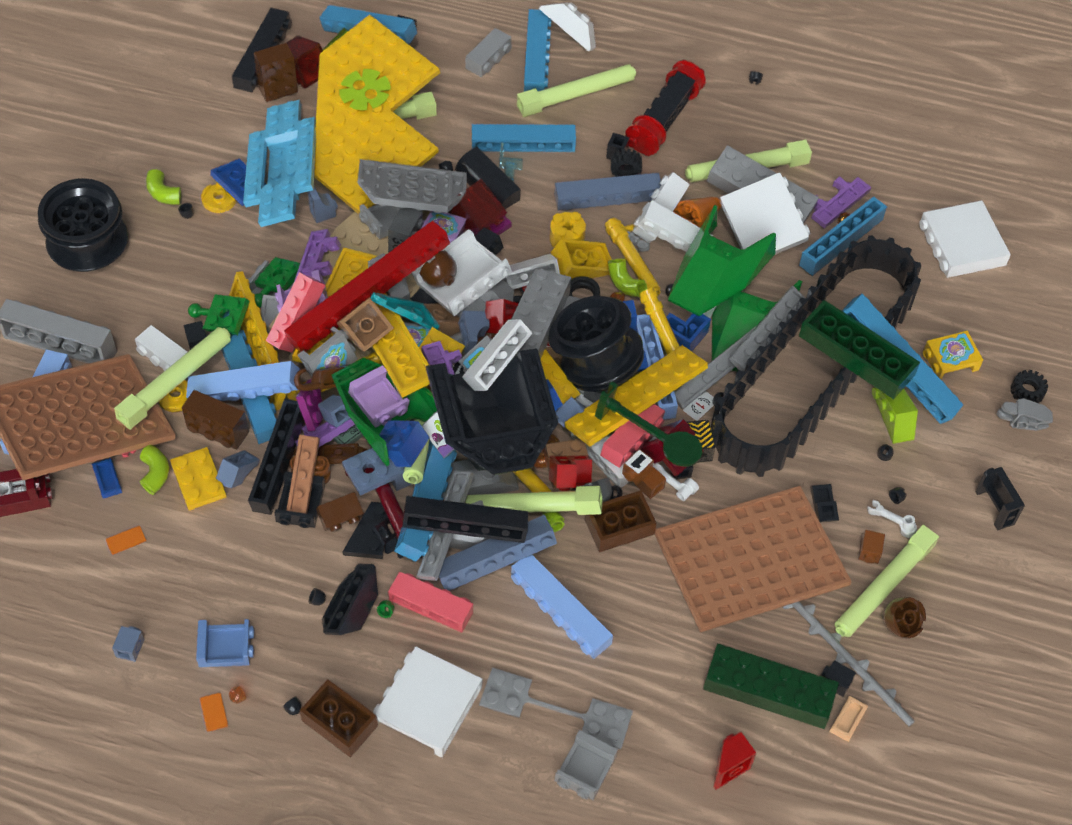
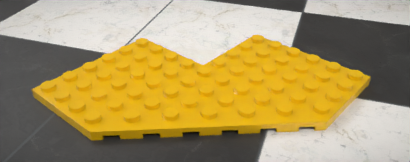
M370 14L320 53L317 93L314 177L358 214L360 213V205L364 204L367 209L376 205L357 183L360 159L422 167L439 152L438 147L393 111L439 75L440 68ZM363 69H372L380 72L376 80L386 76L390 82L391 89L381 91L389 94V96L380 106L373 109L368 102L367 110H356L349 107L354 99L346 103L342 101L339 90L349 88L341 85V83L350 73L358 71L362 77ZM357 80L353 83V88L356 90H361L365 86L362 80ZM374 89L367 90L365 92L366 98H375L377 91Z

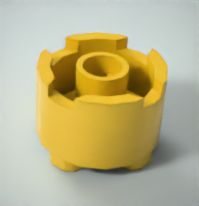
M563 212L556 213L553 216L550 224V243L553 248L560 239L585 241L586 223L580 213Z

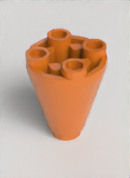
M717 197L688 199L680 201L673 212L701 228L713 206H717L718 213L721 209V204Z

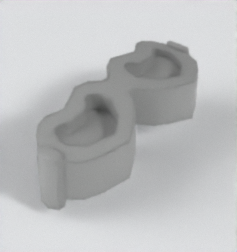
M628 231V237L634 246L637 245L639 251L644 252L650 249L649 243L640 240V236H635L634 233Z

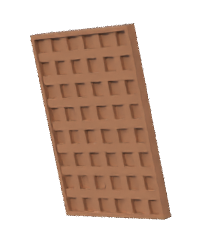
M801 486L655 529V537L700 632L834 591L851 584L849 575Z

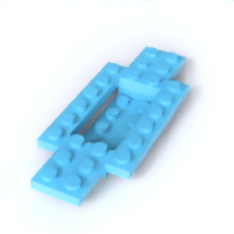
M300 100L289 101L285 104L267 108L265 130L249 134L243 203L246 208L259 204L258 223L260 227L295 219L296 200H299L301 193L314 190L316 119L311 117L301 120L302 104ZM268 147L270 151L268 182L266 185H264L266 155Z

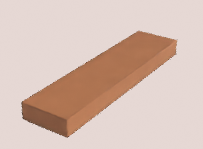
M299 435L286 511L308 513L320 442L319 437Z

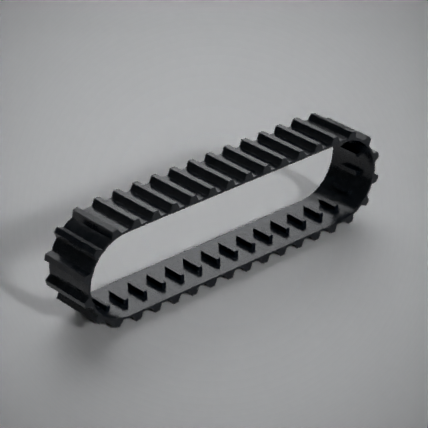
M869 235L865 241L858 243L853 240L850 242L847 253L841 251L838 254L836 264H829L826 275L821 274L819 276L816 287L811 286L808 289L807 297L799 299L797 309H791L788 312L786 322L781 321L778 324L776 334H769L766 346L758 347L755 359L749 358L747 360L745 371L739 370L736 373L734 384L728 383L725 386L723 397L717 398L711 422V433L714 446L719 453L718 461L721 464L728 463L735 467L736 473L739 475L746 471L755 472L758 477H763L765 471L773 468L778 471L782 470L787 457H795L798 446H804L809 432L814 433L816 431L819 419L824 420L827 417L829 407L834 408L839 395H845L849 383L856 381L858 375L846 367L839 370L837 377L830 381L824 393H821L815 404L809 407L806 415L799 419L793 431H790L785 439L775 444L754 445L738 439L725 426V417L734 409L738 401L745 396V393L755 384L760 375L766 371V368L776 359L782 349H785L787 343L795 337L807 317L826 300V297L832 290L834 291L837 284L848 273L859 269H876L891 275L901 284L905 293L902 297L898 298L897 303L892 309H889L885 316V319L896 330L897 324L904 322L907 311H911L921 283L918 275L922 266L920 262L914 261L910 255L912 249L909 247L902 248L900 245L895 244L894 238L891 237L887 240H882Z

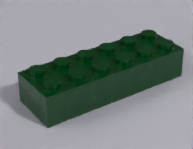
M826 300L802 323L799 337L892 399L896 398L917 372L920 364L918 360Z
M717 643L703 690L825 729L829 721L839 682Z

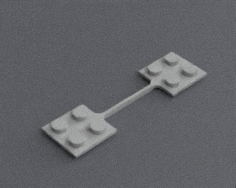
M492 668L479 706L519 718L524 704L529 702L583 719V732L615 748H622L633 710L592 698L588 712L580 714L530 698L528 691L532 683L531 679Z

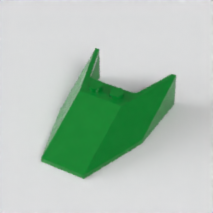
M714 205L683 257L668 301L700 316L746 289L776 254V233H771L745 249H738L710 235L717 227V206Z
M801 280L794 285L799 292L803 282ZM740 291L717 305L712 314L711 361L756 327L777 302H771ZM737 367L732 369V371L735 372L739 371Z
M363 357L331 376L348 416L387 467L390 464L386 441L379 435L385 425L381 424L375 428L348 393L350 382L382 366V364ZM387 373V374H386V378H387L388 381L392 384V386L395 388V390L398 392V390L396 389V387H395L394 383L392 382L390 376H389L388 373ZM423 387L403 397V399H409L407 412L402 416L397 415L391 420L409 421L410 419H418L426 422L437 412L432 392Z

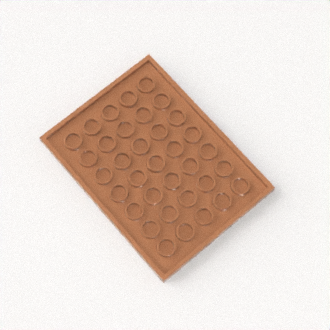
M129 354L0 385V437L22 480L145 448L147 445H156L175 440V433L158 403L147 411V416L131 430L116 419L114 408L129 395L133 394L135 396L147 386Z

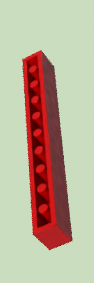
M433 220L286 328L284 332L289 343L299 352L303 350L306 352L332 333L331 328L333 326L337 329L339 326L336 323L366 299L370 298L373 292L379 294L386 293L441 250L445 249L450 244L447 232Z

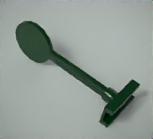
M613 381L610 382L607 393L604 391L601 393L595 417L602 420L609 410L614 413L617 412L663 441V452L666 458L675 465L688 467L700 460L703 453L702 445L694 435L680 431L668 435L628 410L619 401L614 399L618 385Z

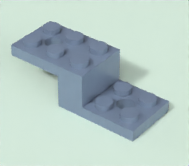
M373 448L342 461L343 468L360 496L389 482L392 483L396 491L411 485L403 478L404 467H396L390 458V465L386 467ZM370 467L374 471L368 474L364 472V469Z

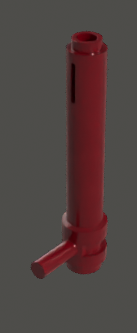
M370 467L364 469V472L368 474L374 471ZM390 483L376 488L375 491L397 538H399L404 513Z

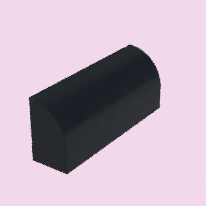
M478 147L468 151L460 158L455 171L467 173V183L486 202L489 201L502 212L520 201L521 189Z

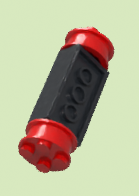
M681 60L674 64L672 70L666 75L667 87L661 89L659 98L655 97L651 104V109L647 108L644 115L635 117L632 125L626 129L625 136L630 137L629 147L645 156L654 155L658 152L660 145L667 138L666 132L688 101L695 99L699 94V90L705 86L706 77L703 69L687 60Z

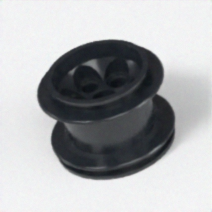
M79 178L68 180L50 189L39 203L38 225L42 234L46 237L45 244L48 255L57 265L71 271H94L113 263L124 252L128 243V230L122 220L121 203L115 192L108 185L94 179Z
M590 296L579 299L560 312L549 330L548 341L554 352L563 356L561 369L567 379L579 390L587 392L608 390L611 381L620 385L631 378L643 362L644 348L642 338L638 332L630 328L631 312L628 306L621 300L605 296Z

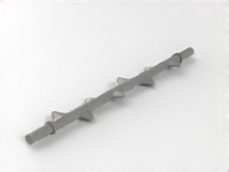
M800 602L783 606L784 609L795 608L810 624L808 633L810 635L820 634L838 653L835 661L841 664L848 663L864 680L863 691L874 690L892 709V712H895L909 727L915 722L901 707V704L894 700L896 690H885L867 672L869 661L867 659L856 661L839 643L841 635L839 633L830 634L813 616L816 608L814 604L803 606Z

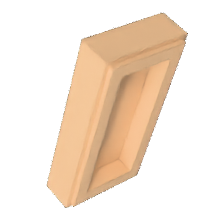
M849 696L830 732L849 742L868 705Z

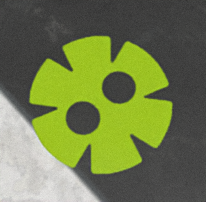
M363 69L362 77L358 71H354L346 76L341 85L349 88L340 89L339 94L344 103L354 99L349 106L350 108L367 110L369 102L374 109L387 100L389 94L381 91L390 90V82L386 76L376 80L380 74L376 70ZM357 80H362L365 86L361 90H356L353 88V83ZM369 89H374L377 91V96L373 99H368L365 96V92Z

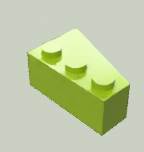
M876 387L872 388V396L876 400L892 444L914 440L918 410L905 389L895 399H892Z

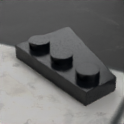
M371 501L342 551L344 556L383 559L385 545H382L373 529L377 524L388 518L381 502ZM379 528L378 530L382 538L385 540L386 536L383 533L382 529Z

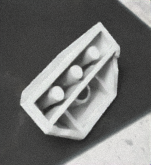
M565 2L543 5L539 8L586 50L592 51L596 48L593 23L590 21L589 16L584 13L581 14L577 10L578 8L575 4Z

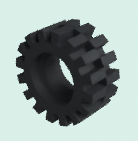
M622 149V152L618 150L616 153H613L611 156L612 174H615V177L641 174L642 156H640V153H636V150L631 152V149H628V151Z
M1023 370L1022 373L1019 372L1011 385V394H1014V399L1024 398L1036 403L1042 402L1048 390L1047 380H1043L1044 376L1042 374L1038 376L1039 372L1037 371L1034 374L1032 370H1029L1028 373L1026 370ZM1023 384H1029L1036 389V391H1029L1023 387Z

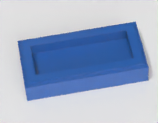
M111 458L92 463L102 498L122 493Z

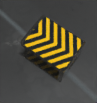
M709 420L688 421L687 424L694 431V436L700 441L704 450L697 463L713 461L715 444Z

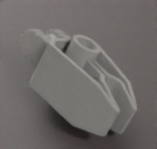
M1024 398L1018 399L1016 403L1004 402L1001 409L999 408L996 413L999 418L1010 421L1012 428L1038 431L1048 428L1049 423L1053 422V412L1042 404Z

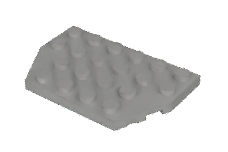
M360 159L357 183L370 200L380 206L388 205L402 209L412 208L418 211L428 210L435 213H448L466 197L467 173Z

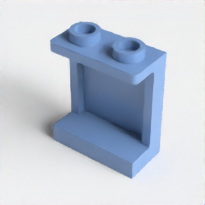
M245 619L244 624L208 625L207 620H198L196 654L198 666L250 665V658L254 657V646L250 645L251 639L254 638V626H250L249 619Z

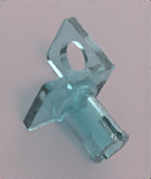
M501 142L499 168H505L504 173L514 181L515 169H523V159L503 157L504 143Z

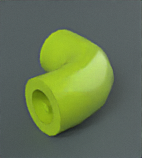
M157 169L149 170L146 177V186L150 195L164 204L181 205V187L166 186L164 184L165 175L162 171Z
M618 258L608 261L610 277L616 288L625 295L641 298L639 293L647 290V284L644 280L634 279L629 275L626 259Z
M147 445L140 454V460L149 466V472L140 480V484L149 494L154 495L168 479L170 467L167 457L160 449L154 445Z

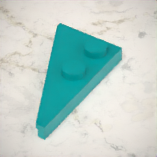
M375 292L370 297L373 302L430 330L432 327L437 330L440 327L423 303Z

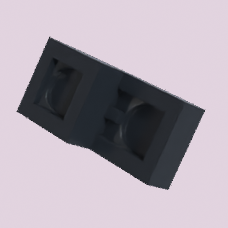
M831 484L812 485L810 487L819 522L839 521L837 504L833 498Z

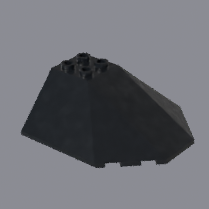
M537 348L519 351L517 357L512 358L487 391H474L462 378L465 373L449 374L446 363L425 367L447 445L493 475L531 469L534 466L549 437L558 425V419Z

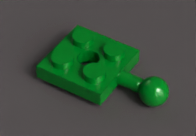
M277 257L270 262L254 282L256 287L263 289L260 293L254 294L257 307L261 308L263 295H268L271 291L277 292L276 285L280 284L283 291L288 290L295 280L300 263Z
M215 294L210 309L202 308L200 304L193 303L188 307V314L192 318H198L201 315L207 316L203 329L208 332H213L217 327L227 329L230 335L238 336L250 301L247 298ZM229 311V315L223 318L224 314Z

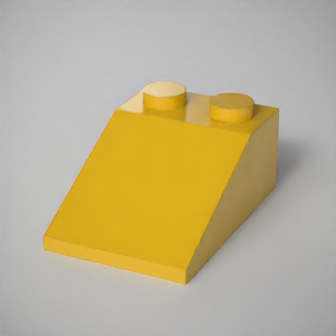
M560 239L551 251V255L557 258L560 274L571 277V280L579 276L593 279L610 275L608 261L612 259L605 243Z

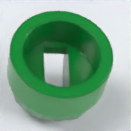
M383 600L377 607L378 615L383 618L391 617L394 612V604L390 600Z

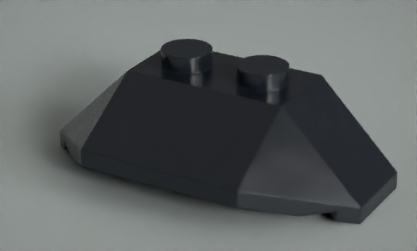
M357 564L355 570L349 573L339 584L322 617L323 633L325 635H344L362 629L378 596L376 567L374 564Z

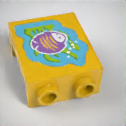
M968 331L928 340L923 349L924 358L928 360L933 372L940 379L943 378L945 373L970 367L972 372L978 371L983 362V358Z

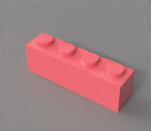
M299 272L266 341L280 350L293 353L295 347L289 343L284 330L315 308L326 285L311 276Z
M653 404L638 414V416L660 429L665 421L663 419L665 410ZM628 421L608 438L603 445L600 456L620 468L635 451L642 448L644 441L650 440L653 435L633 422Z
M399 572L388 591L391 602L463 633L473 614V603L467 598H459L450 591L436 588L428 581H420L409 573Z

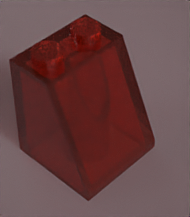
M296 36L286 43L294 56L297 84L306 89L318 81L320 53L323 50L320 43Z
M482 179L465 189L466 193L461 201L448 212L449 214L466 218L465 228L471 230L474 236L484 227L491 231L493 225L497 227L505 221L504 217L508 213Z

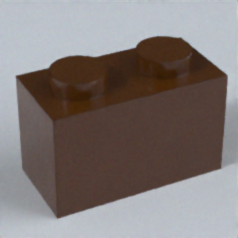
M355 492L316 508L324 530L330 529L331 532L341 529V525L349 522V525L360 521V517L364 514Z

